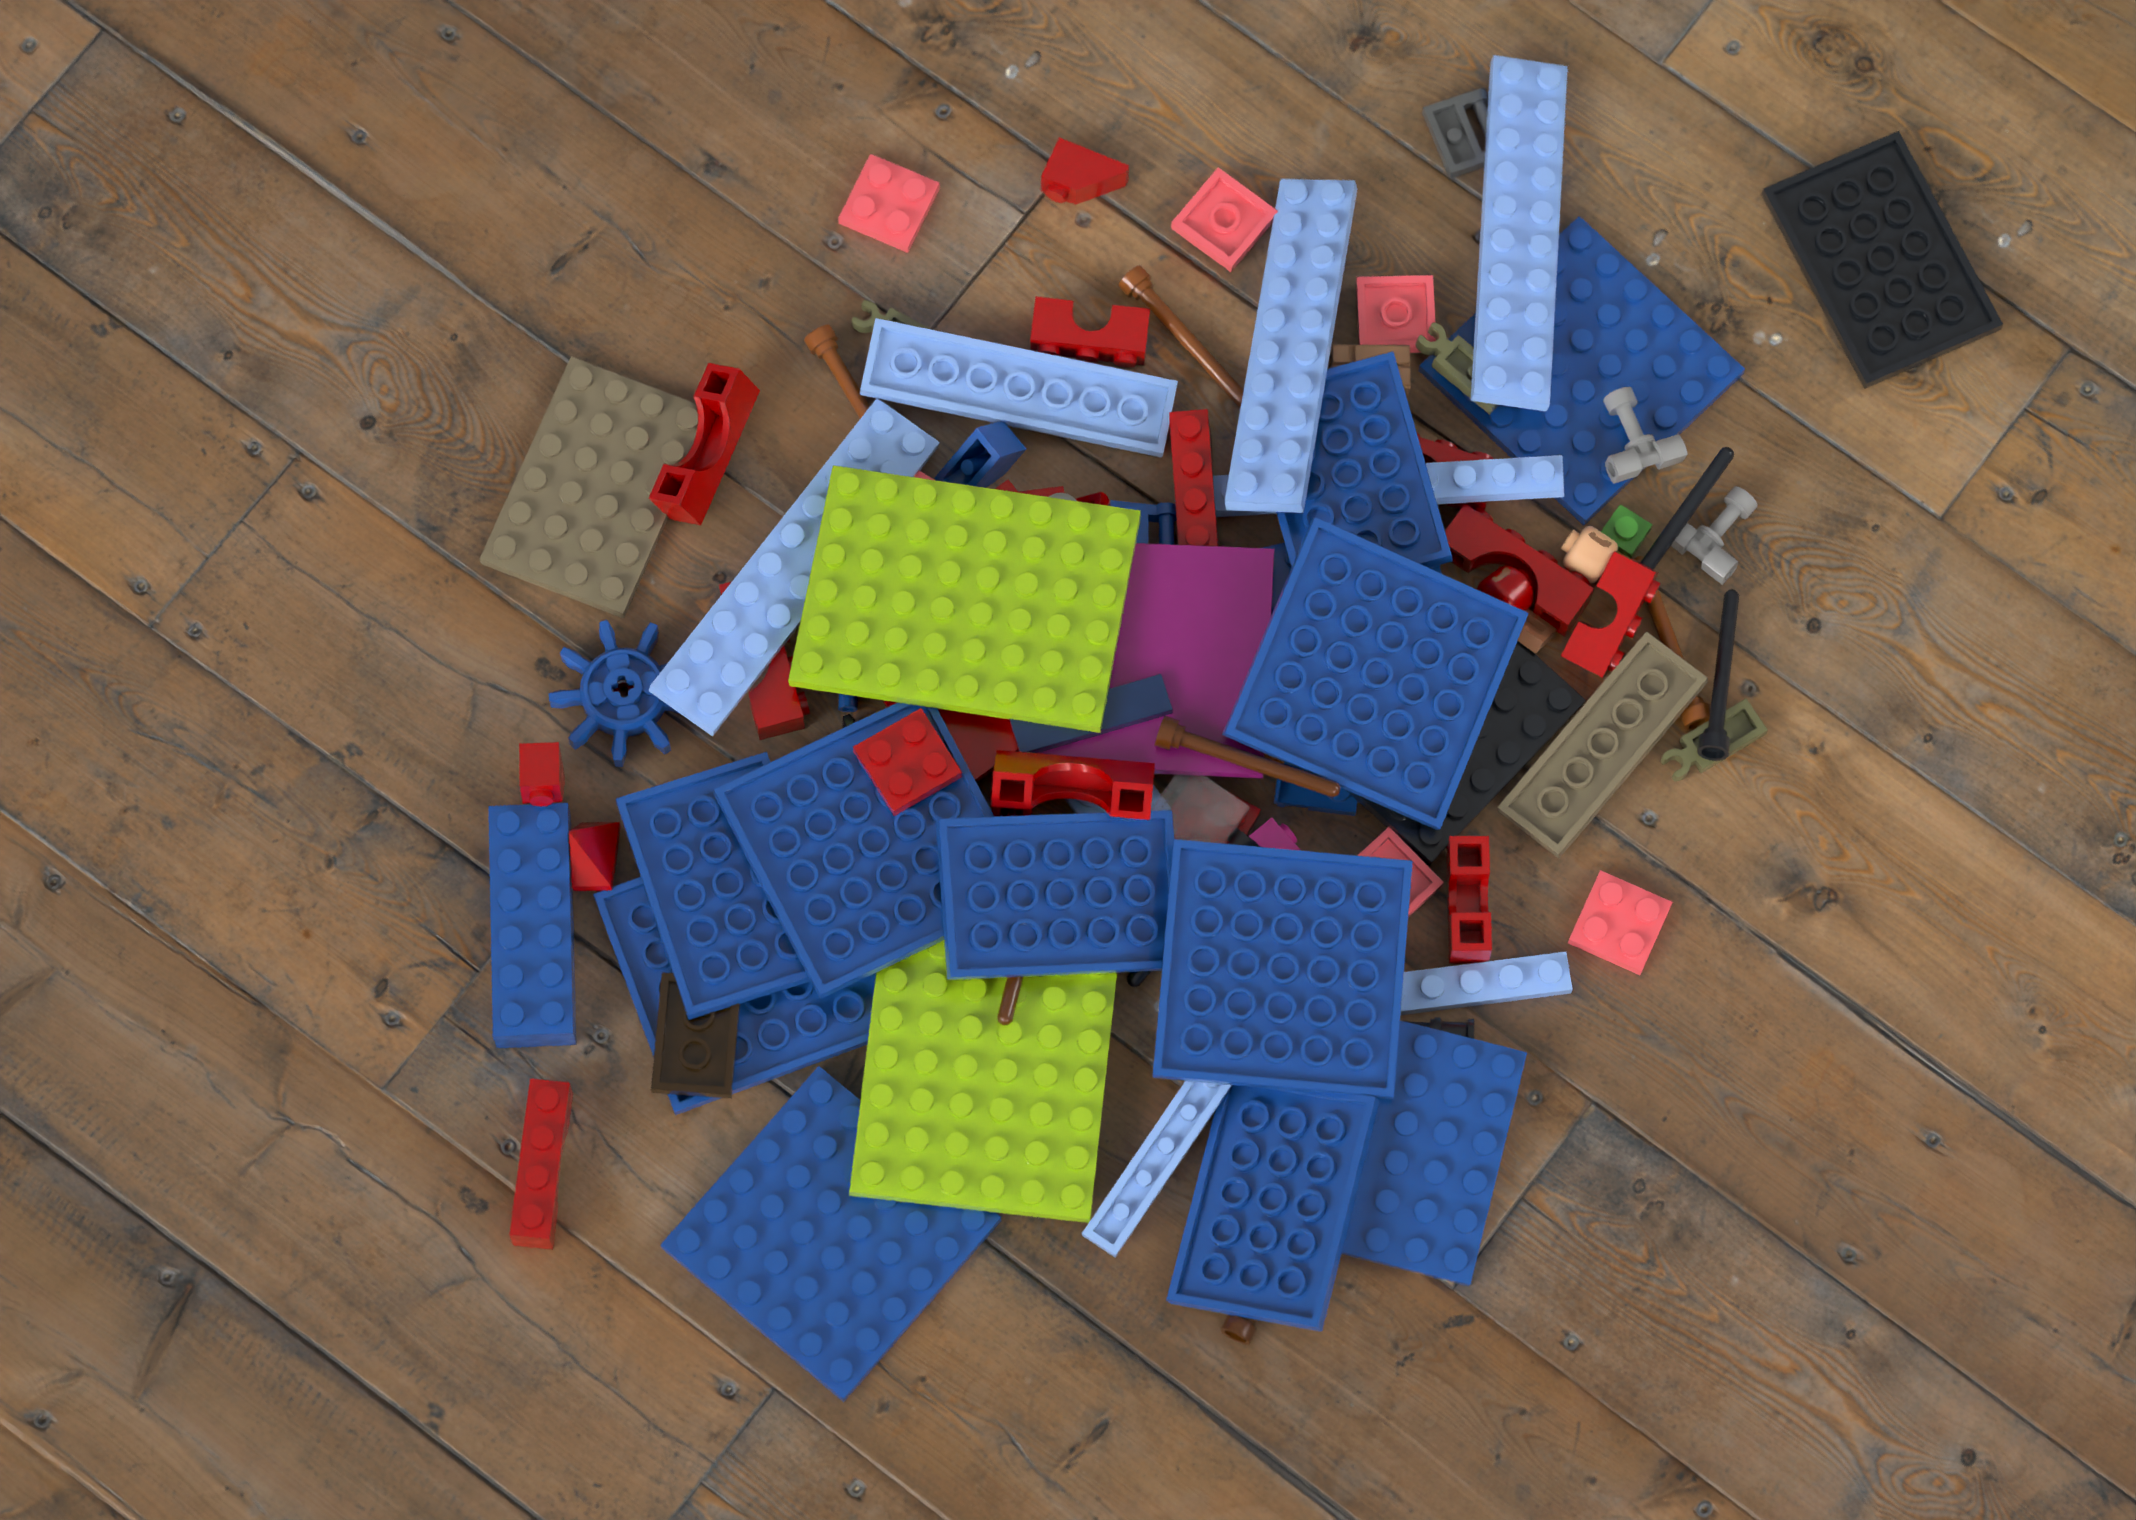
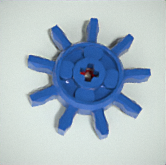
M608 620L601 621L599 624V637L605 652L597 656L593 661H588L578 652L563 647L560 657L563 663L583 676L579 689L549 693V702L551 708L583 706L587 718L574 728L568 737L570 746L575 750L585 744L597 730H601L614 736L611 753L615 767H623L627 757V738L645 732L652 740L654 746L664 755L671 751L668 736L657 725V722L662 717L664 711L679 712L649 692L650 685L667 665L665 663L659 666L650 656L658 642V625L650 622L643 631L636 649L618 648L615 632ZM627 687L629 696L621 697L620 688Z

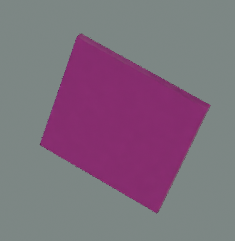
M1136 543L1109 689L1161 674L1173 709V713L1166 716L1180 720L1179 725L1185 726V731L1264 757V753L1222 735L1271 618L1274 549ZM1164 716L1040 752L1041 754L1155 763L1154 774L1263 778L1262 773L1182 746L1179 749L1171 747L1170 751L1155 746V740Z

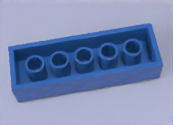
M552 803L543 807L531 804L488 806L493 1038L496 1047L518 1048L577 1045L573 889L569 843L571 814L568 803Z

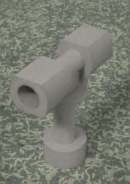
M1631 387L1615 390L1603 399L1609 415L1619 416L1630 441L1625 445V451L1610 455L1605 462L1606 471L1613 484L1637 477L1644 467L1655 464L1658 469H1662L1684 461L1688 453L1685 443L1679 434L1655 441L1651 434H1643L1632 409L1637 405L1638 401Z
M1734 486L1725 496L1724 503L1727 507L1710 527L1700 525L1696 530L1687 523L1671 545L1682 555L1688 550L1701 560V569L1722 585L1734 573L1738 561L1721 549L1724 546L1721 537L1738 517L1747 519L1758 507L1756 500L1747 491L1737 486Z

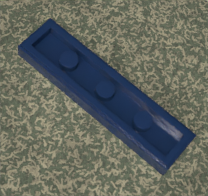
M1158 674L1108 690L1101 733L1010 719V724L1019 752L1040 753L1164 715L1166 716L1172 714L1173 709L1162 675Z

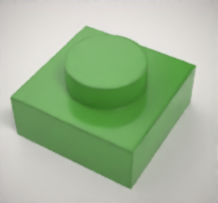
M1620 504L1601 532L1617 543L1618 552L1632 558L1651 531L1653 524Z

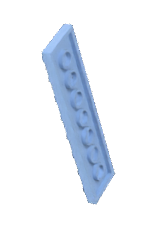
M875 318L860 395L993 423L1003 421L1007 426L1162 458L1170 423L1169 412H1172L1178 381Z

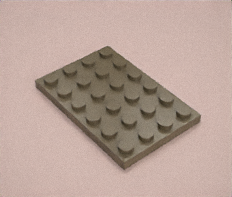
M571 356L480 556V563L624 619L668 520L667 514H664L649 499V496L663 464L673 465L680 462L691 449L698 426L696 403Z

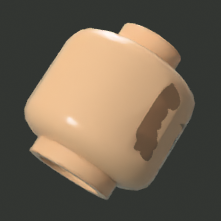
M1593 526L1585 527L1580 533L1573 529L1560 548L1566 552L1563 558V565L1569 571H1576L1585 576L1590 583H1594L1601 578L1613 552L1618 550V545L1614 540Z

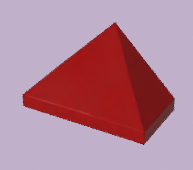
M581 822L569 831L573 891H612L621 828L620 822Z

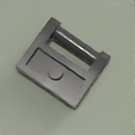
M1484 88L1423 107V117L1449 179L1484 168L1485 151H1481L1465 112L1467 109L1474 110L1486 138L1488 94Z

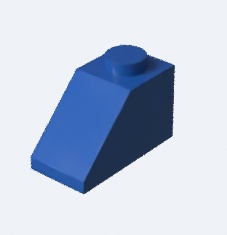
M1003 421L977 427L934 479L936 481L987 488L1006 474L1025 452L1026 447Z

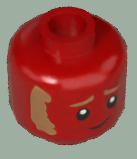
M1501 566L1480 581L1477 586V590L1523 611L1527 610L1534 600V584L1532 579L1524 570L1512 566Z

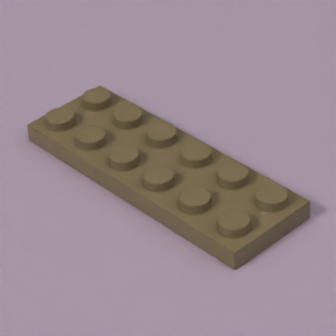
M1646 631L1497 807L1498 812L1557 858H1560L1708 683V677Z

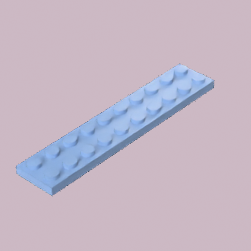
M1496 55L1493 56L1490 62L1471 401L1547 411L1550 405L1568 66Z
M1280 179L1275 207L1278 212L1274 215L1224 500L1227 510L1304 513L1357 194L1355 180Z
M876 398L652 682L649 692L713 737L800 625L833 465L914 477L937 450L940 442Z

